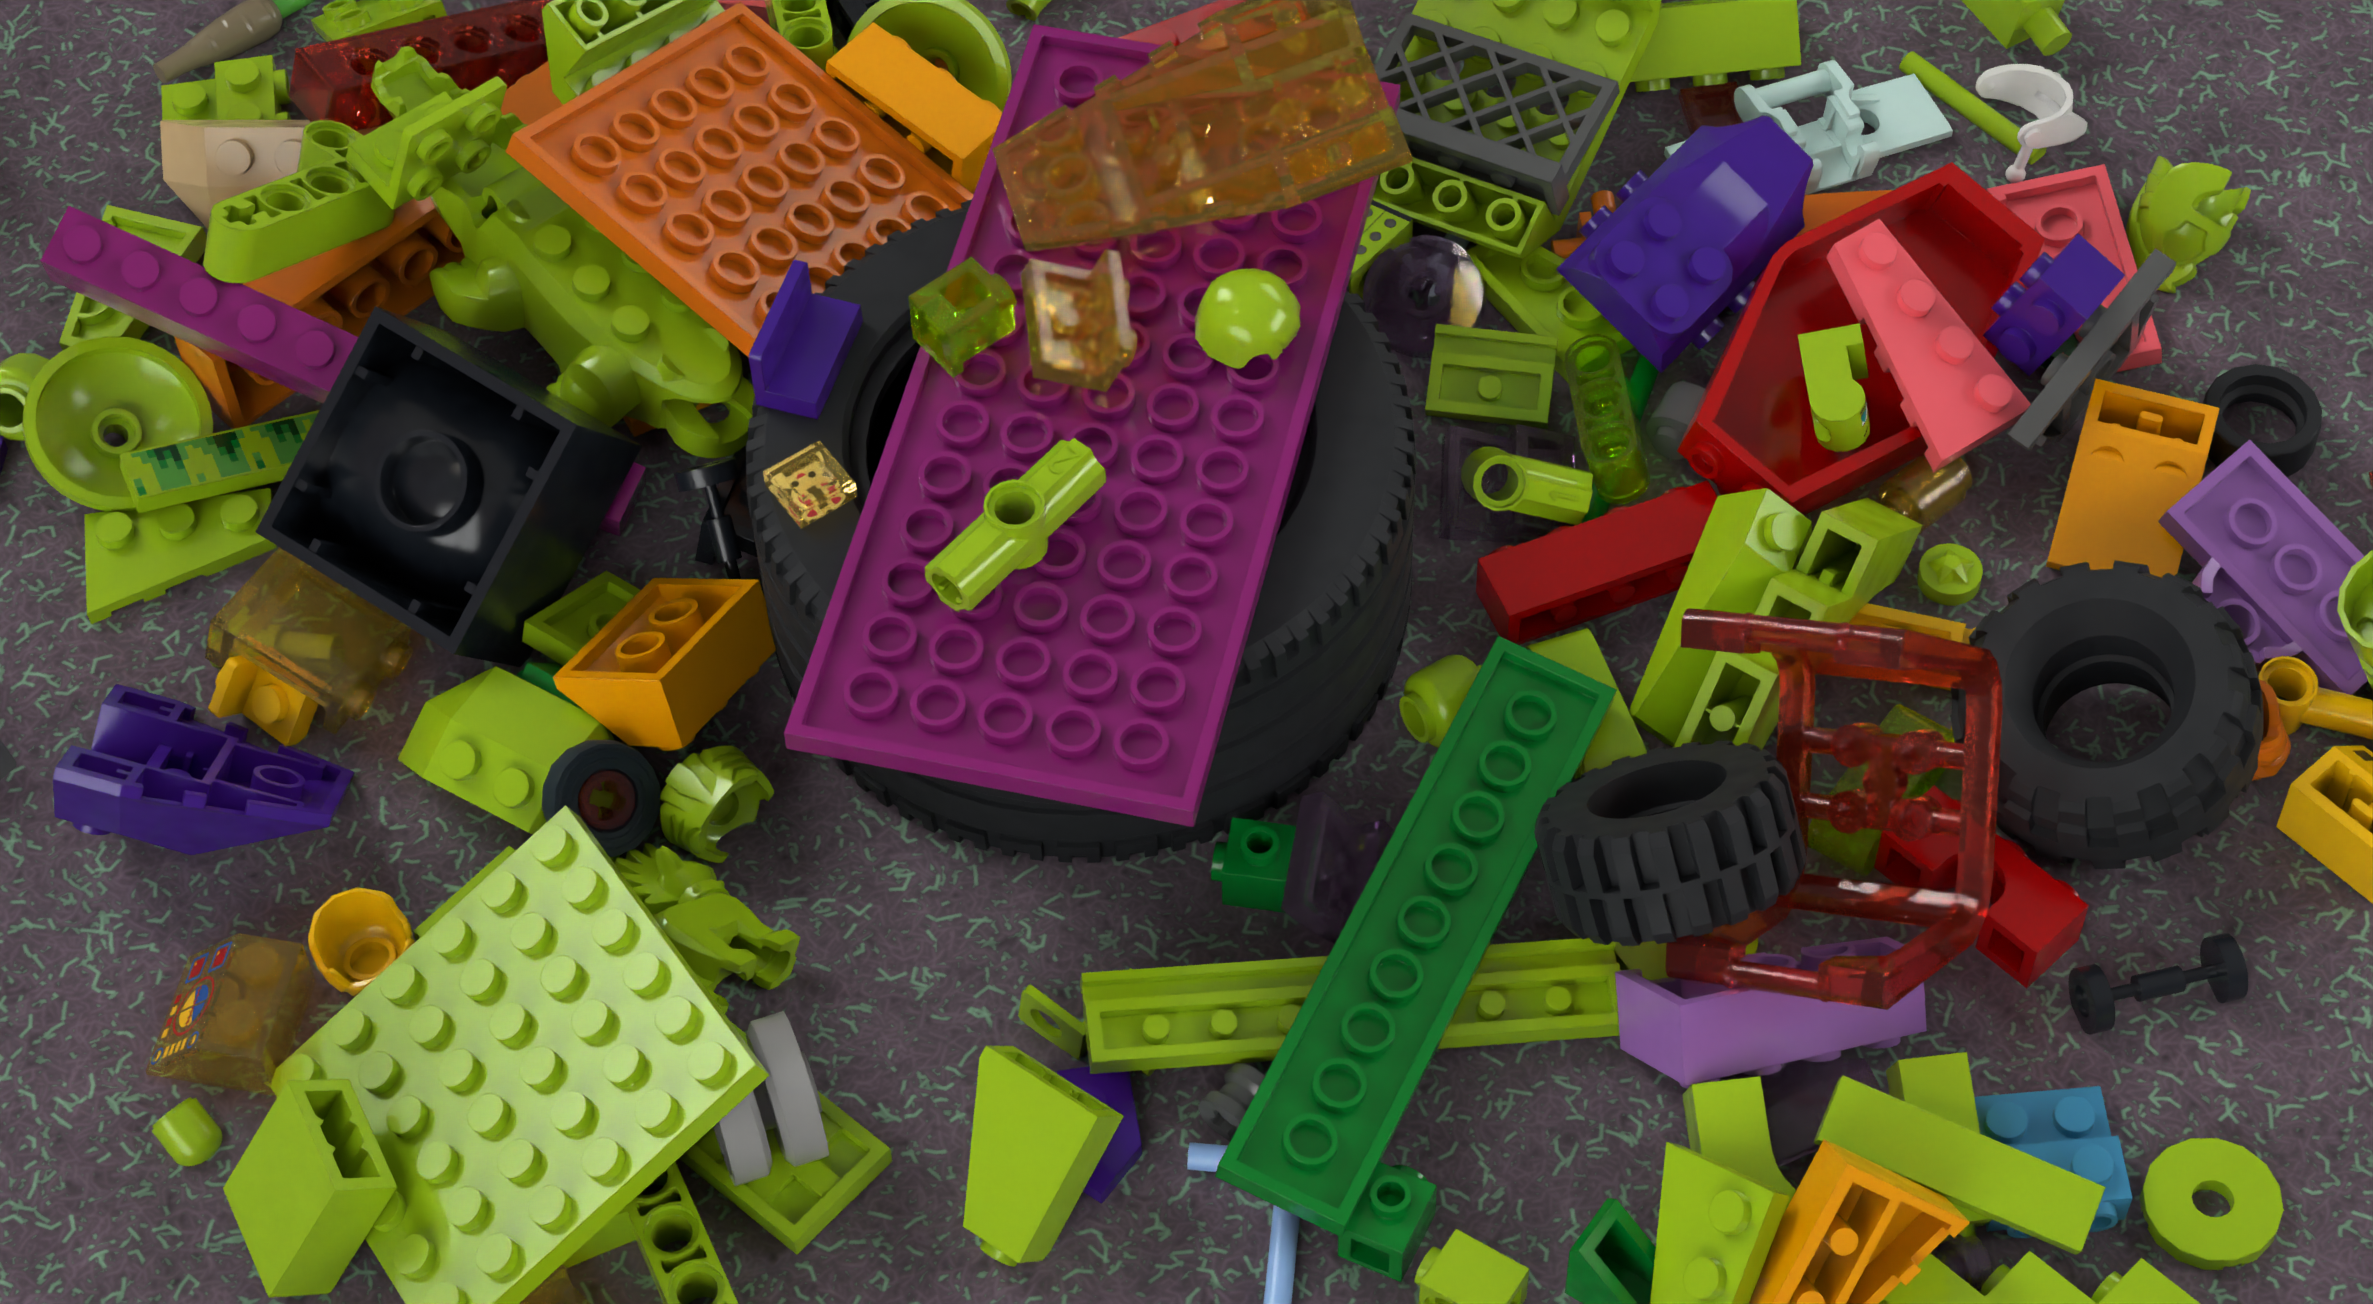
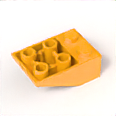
M2096 378L2046 567L2059 570L2060 567L2087 562L2089 563L2090 570L2113 569L2115 561L2148 565L2150 574L2161 578L2166 573L2174 576L2177 575L2184 548L2167 532L2158 520L2167 510L2201 482L2220 408Z

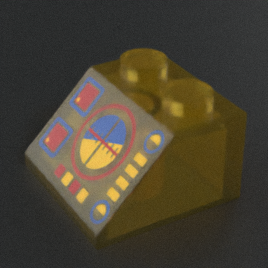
M238 933L188 957L145 1070L146 1074L275 1096L270 1086L272 1085L276 1068L290 1056L316 984V979L303 944Z

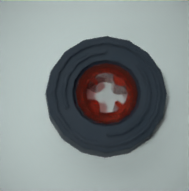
M587 740L567 749L551 765L542 789V811L546 822H548L566 805L581 817L608 856L616 857L636 848L652 831L660 812L661 788L654 768L638 750L614 740ZM604 782V790L613 794V802L610 808L600 806L602 814L599 815V807L590 803V796L593 789L602 791L601 783Z

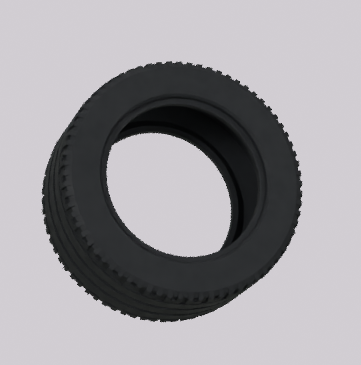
M972 200L962 202V208L950 211L948 208L936 212V218L929 221L921 218L911 223V229L904 233L899 230L887 236L888 242L881 246L873 244L865 250V257L861 260L853 258L844 266V273L841 276L833 275L826 281L823 293H815L825 297L860 304L863 323L818 420L756 405L754 397L752 418L749 419L746 447L748 506L752 519L769 625L776 648L775 653L794 702ZM1347 286L1194 827L835 758L839 768L847 776L854 773L857 785L865 792L872 790L876 793L877 800L888 808L894 804L898 807L900 816L909 821L918 818L922 821L923 828L935 833L941 829L947 832L949 839L961 843L965 838L974 841L975 848L985 851L990 846L1000 848L1002 855L1015 857L1017 852L1029 854L1031 860L1043 861L1044 856L1058 857L1059 862L1072 863L1073 857H1087V863L1101 862V857L1116 856V861L1129 860V854L1144 853L1146 858L1157 856L1159 849L1171 847L1173 852L1186 849V843L1197 839L1200 844L1212 841L1213 834L1222 830L1229 834L1232 817L1257 821L1264 817V810L1272 806L1277 810L1285 805L1288 795L1292 792L1300 794L1309 787L1311 777L1316 776L1320 778L1329 770L1330 761L1333 759L1339 760L1346 753L1348 740L1356 741L1360 736L1364 723L1371 720L1376 712L1378 700H1382L1387 691L1389 680L1394 675L1398 656L1401 653L1408 623L1412 591L1416 443L1410 398L1408 397L1404 375H1401L1397 356L1391 352L1390 341L1385 332H1379L1378 321L1373 313L1365 312L1364 301L1358 294H1350L1349 286ZM821 458L825 466L823 479L834 482L841 491V497L836 506L831 508L816 489L808 492L807 494L823 513L817 516H806L800 514L794 508L793 496L780 494L770 486Z

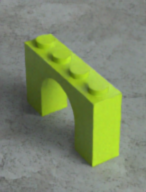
M1967 1052L1902 1059L1896 1061L1886 1070L1889 1094L1980 1133ZM1761 1076L1691 1084L1682 1094L1690 1149L1789 1195L1790 1198L1785 1208L1786 1211L1796 1189L1791 1186L1781 1173L1772 1152ZM1951 1202L1970 1223L1955 1238L1949 1234L1940 1244L1976 1239L1975 1227L1983 1226L1993 1219Z

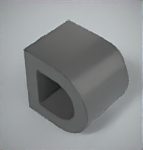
M1684 381L1675 382L1670 385L1646 424L1647 435L1654 449L1659 454L1671 460H1681L1684 458L1677 452V449L1706 388Z

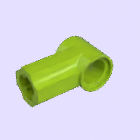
M1482 447L1474 450L1465 459L1461 468V480L1464 489L1480 504L1493 511L1510 510L1573 525L1580 524L1588 513L1593 493V474L1589 471L1509 454L1497 447ZM1495 464H1505L1508 471L1505 485L1497 492L1484 493L1481 486L1484 472Z

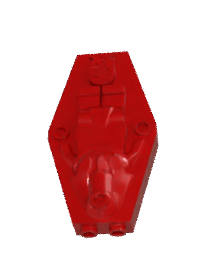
M1951 162L1787 241L1771 257L1754 285L1677 452L1688 460L1696 473L1714 482L1721 495L1768 488L1803 515L1923 455L1928 446L1918 426H1910L1900 406L1904 398L1891 372H1883L1874 354L1877 344L1867 324H1860L1869 377L1855 381L1862 386L1865 392L1870 421V434L1866 441L1858 448L1847 452L1828 450L1817 440L1798 335L1859 323L1826 258L1827 254L1838 241L1880 219L1991 356L1995 358L1998 348L1983 336L1999 317L1991 307L2015 281L2025 288V285L2019 279L2037 260L2045 238Z

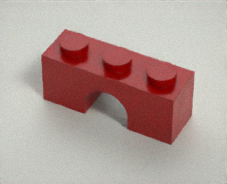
M1935 785L1881 833L1874 868L1923 907L1942 891L1954 887L1976 890L1991 902L1992 906L1984 913L1975 948L2026 989L2079 940L2089 905L2080 899L2074 888L2062 880L2054 879L2032 862L2018 844L2000 837L1978 820L1970 807L1959 800L1951 799Z

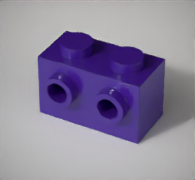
M2077 234L2054 258L2045 251L2019 279L2026 286L2025 288L2015 281L1991 307L1999 317L1983 336L1997 347L2007 360L2015 363L2030 376L2093 314L2123 279L2125 274L2080 234Z

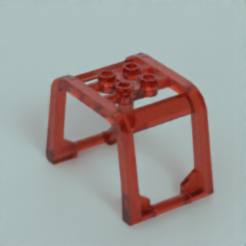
M1692 608L1686 609L1682 617V648L1740 654L1770 653L1777 662L1780 678L1776 759L1782 763L1783 768L1787 772L1806 849V857L1809 819L1830 821L1835 829L1845 834L1864 831L1868 828L1893 831L1900 839L1908 842L1925 839L1933 834L1959 837L1955 892L1805 873L1804 865L1800 879H1797L1794 888L1787 895H1778L1776 903L1766 910H1756L1748 914V919L1732 926L1725 924L1713 928V932L1697 937H1694V934L1678 937L1674 942H1668L1666 944L1665 966L1667 976L1669 978L1723 985L1727 988L1737 987L1817 999L1822 1002L1831 1001L1888 1010L1970 947L1983 927L1990 903L1993 881L2003 710L2002 681L1996 659L1990 649L1906 629L1855 625L1848 622L1835 623L1754 615L1749 612L1743 614ZM1815 674L1965 689L1964 743L1947 742L1941 733L1933 729H1917L1904 734L1884 733L1877 725L1870 722L1847 724L1839 729L1814 727ZM1812 753L1834 755L1841 765L1849 768L1868 764V769L1864 773L1862 780L1863 788L1841 791L1836 795L1811 793ZM1936 768L1963 770L1961 811L1943 809L1942 805L1935 798L1927 795L1903 799V794L1907 790L1909 783L1908 774H1922ZM1792 909L1930 927L1901 948L1886 956H1834L1818 964V972L1740 960L1746 955L1747 945L1786 919Z

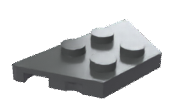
M2155 248L2108 308L2101 304L2080 328L2078 335L2083 340L2072 354L2067 356L2062 352L2048 366L2040 381L2045 388L2007 434L2008 438L2027 451H2031L2035 444L2044 447L2051 442L2057 443L2061 441L2087 410L2095 379L2110 381L2137 347L2145 330L2146 323L2160 299L2155 292L2173 272L2176 266L2174 260Z

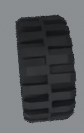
M1716 741L1713 744L1702 745L1701 742L1683 743L1681 747L1670 749L1661 747L1647 750V754L1620 758L1612 761V765L1602 769L1594 768L1582 774L1580 780L1575 783H1566L1557 790L1555 797H1549L1539 812L1534 829L1558 920L1576 936L1582 939L1589 938L1594 943L1608 945L1611 942H1619L1622 946H1639L1642 942L1655 941L1657 944L1676 941L1678 937L1694 934V937L1708 934L1713 932V928L1725 924L1731 926L1748 919V914L1756 910L1764 911L1774 905L1778 895H1787L1794 888L1797 879H1800L1807 859L1787 772L1783 768L1782 763L1767 750H1760L1756 745L1743 743L1735 746L1732 741Z

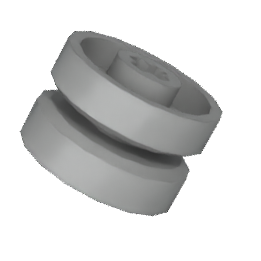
M784 1011L750 1021L746 1034L747 1044L770 1076L713 1127L730 1178L735 1187L769 1175L773 1161L765 1131L771 1129L774 1131L785 1160L794 1167L829 1156L827 1138L820 1115L822 1106L813 1074L805 1053L800 1051Z

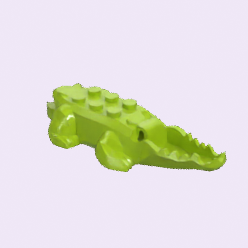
M410 46L401 47L399 52L386 62L382 63L378 60L374 67L371 83L373 92L393 119L444 91L453 100L469 92L466 88L460 89L448 74L436 72L427 59L418 55L415 49ZM511 112L506 115L502 114L496 125L491 144L492 152L487 161L471 173L465 174L461 171L445 180L430 196L437 212L460 241L465 256L460 263L453 261L447 263L444 268L438 267L429 273L433 293L441 310L453 322L473 328L501 332L520 328L527 329L559 365L561 375L558 376L556 383H550L546 389L610 427L618 423L624 416L643 421L657 429L666 428L675 444L695 456L721 458L739 451L748 441L749 419L752 418V405L755 394L753 386L742 376V360L738 348L507 154L506 149L512 134L526 127L527 124H524ZM721 402L729 410V415L720 422L708 423L698 412L696 406L699 403L714 404Z

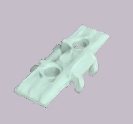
M1835 60L1820 63L1817 71L1759 88H1754L1748 84L1736 88L1734 92L1735 106L1743 122L1762 115L1769 116L1813 159L1814 166L1808 179L1805 195L1871 176L1878 164L1879 158L1952 137L1953 133L1950 124L1915 74L1853 91L1854 83ZM1822 93L1827 97L1823 117L1818 118L1817 121L1800 126L1795 124L1786 109L1783 110L1782 107H1778ZM1864 122L1871 125L1875 132L1861 135ZM1685 141L1665 147V157L1668 159Z

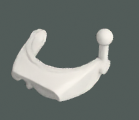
M2008 64L1988 69L1977 79L1976 91L1981 97L1997 99L2021 106L2035 114L2039 119L2025 124L2018 132L2017 139L2022 146L2014 164L2010 165L2005 173L2006 179L2011 183L2021 182L2025 179V166L2033 149L2066 144L2077 140L2086 132L2087 122L2085 119L2072 112L2073 91L2070 84L2061 78L2059 73L2038 65Z

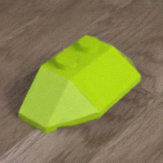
M495 666L426 701L398 760L431 783L530 834H534L547 823L542 811V789L551 765L567 749L587 740H614L610 730L582 708ZM598 774L591 777L583 786L580 794L582 813L594 824L605 823L611 820L619 812L623 803L621 785L610 774ZM619 855V856H616V857H610V858H611V860L615 863L616 858H619L620 855Z

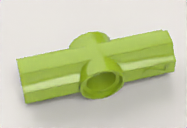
M1075 438L1070 441L1061 439L1020 479L1000 482L989 490L984 499V512L925 566L926 581L936 591L939 599L956 612L962 609L971 611L1014 569L1029 568L1042 560L1047 553L1048 537L1106 483L1105 468L1097 461L1092 450Z

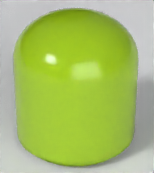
M187 1098L167 1112L152 1126L154 1136L173 1160L182 1166H195L207 1161L217 1152L222 1143L220 1127L197 1098Z

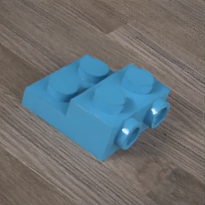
M2100 1086L1974 1097L1980 1134L2106 1187L2089 1232L2109 1229L2115 1226L2118 1220L2125 1219L2133 1198L2119 1135L2111 1136ZM1995 1220L1986 1223L1987 1231L2007 1230V1234L2013 1238L2032 1237Z

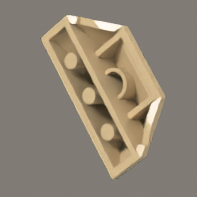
M161 120L163 180L208 229L211 209L216 203L296 173L303 130L307 124L318 120ZM392 120L331 121L343 123L364 136Z

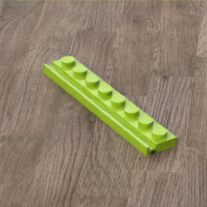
M1589 938L1491 944L1438 1049L1620 1036L1615 971L1621 970L1620 964L1616 962L1614 949L1616 943L1611 942L1608 945L1594 943ZM1328 956L1081 973L1080 991L1083 998V1017L1090 1074L1273 1061Z

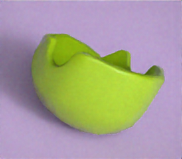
M1256 268L1232 270L1213 280L1205 292L1195 317V339L1209 357L1232 368H1244L1253 357L1267 354L1272 360H1275L1282 353L1283 348H1286L1298 333L1300 328V304L1286 282L1272 272Z

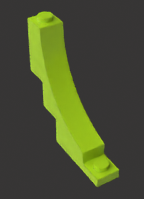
M1868 497L1822 511L1796 569L1771 577L1745 636L1719 646L1673 748L1681 747L1683 743L1701 742L1702 745L1713 744L1716 741H1732L1735 746L1748 743L1756 745L1762 750L1790 702L1828 647L1866 603L1885 587L1895 582L1923 525Z

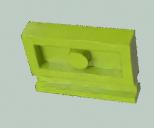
M1436 324L1425 406L1426 415L1548 429L1558 337Z

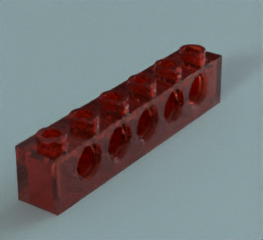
M517 0L296 48L289 97L310 122L331 120L343 123L356 131L382 126L392 121L393 117L380 103L371 88L374 67L378 60L382 63L393 58L401 47L406 46L414 48L418 55L427 59L436 72L448 74L462 90L466 88L471 91L497 76L507 85L508 89L522 76L530 74L548 61L542 9L553 0Z

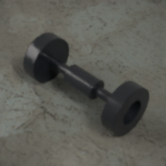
M736 458L716 460L675 472L674 476L679 492L704 488L712 516L706 522L717 563H724L728 579H741L736 559L742 558L734 524L731 514L724 515L716 485L740 477Z
M2228 933L2206 937L2203 939L2200 947L2201 967L2182 971L2176 965L2133 975L2129 984L2112 988L2104 972L2096 964L2072 969L2068 981L2071 1005L2081 1028L2089 1035L2111 1030L2115 1024L2114 1001L2134 996L2136 1001L2142 1002L2184 992L2186 984L2206 979L2219 1003H2227L2245 998L2248 992V972L2243 953L2237 941Z

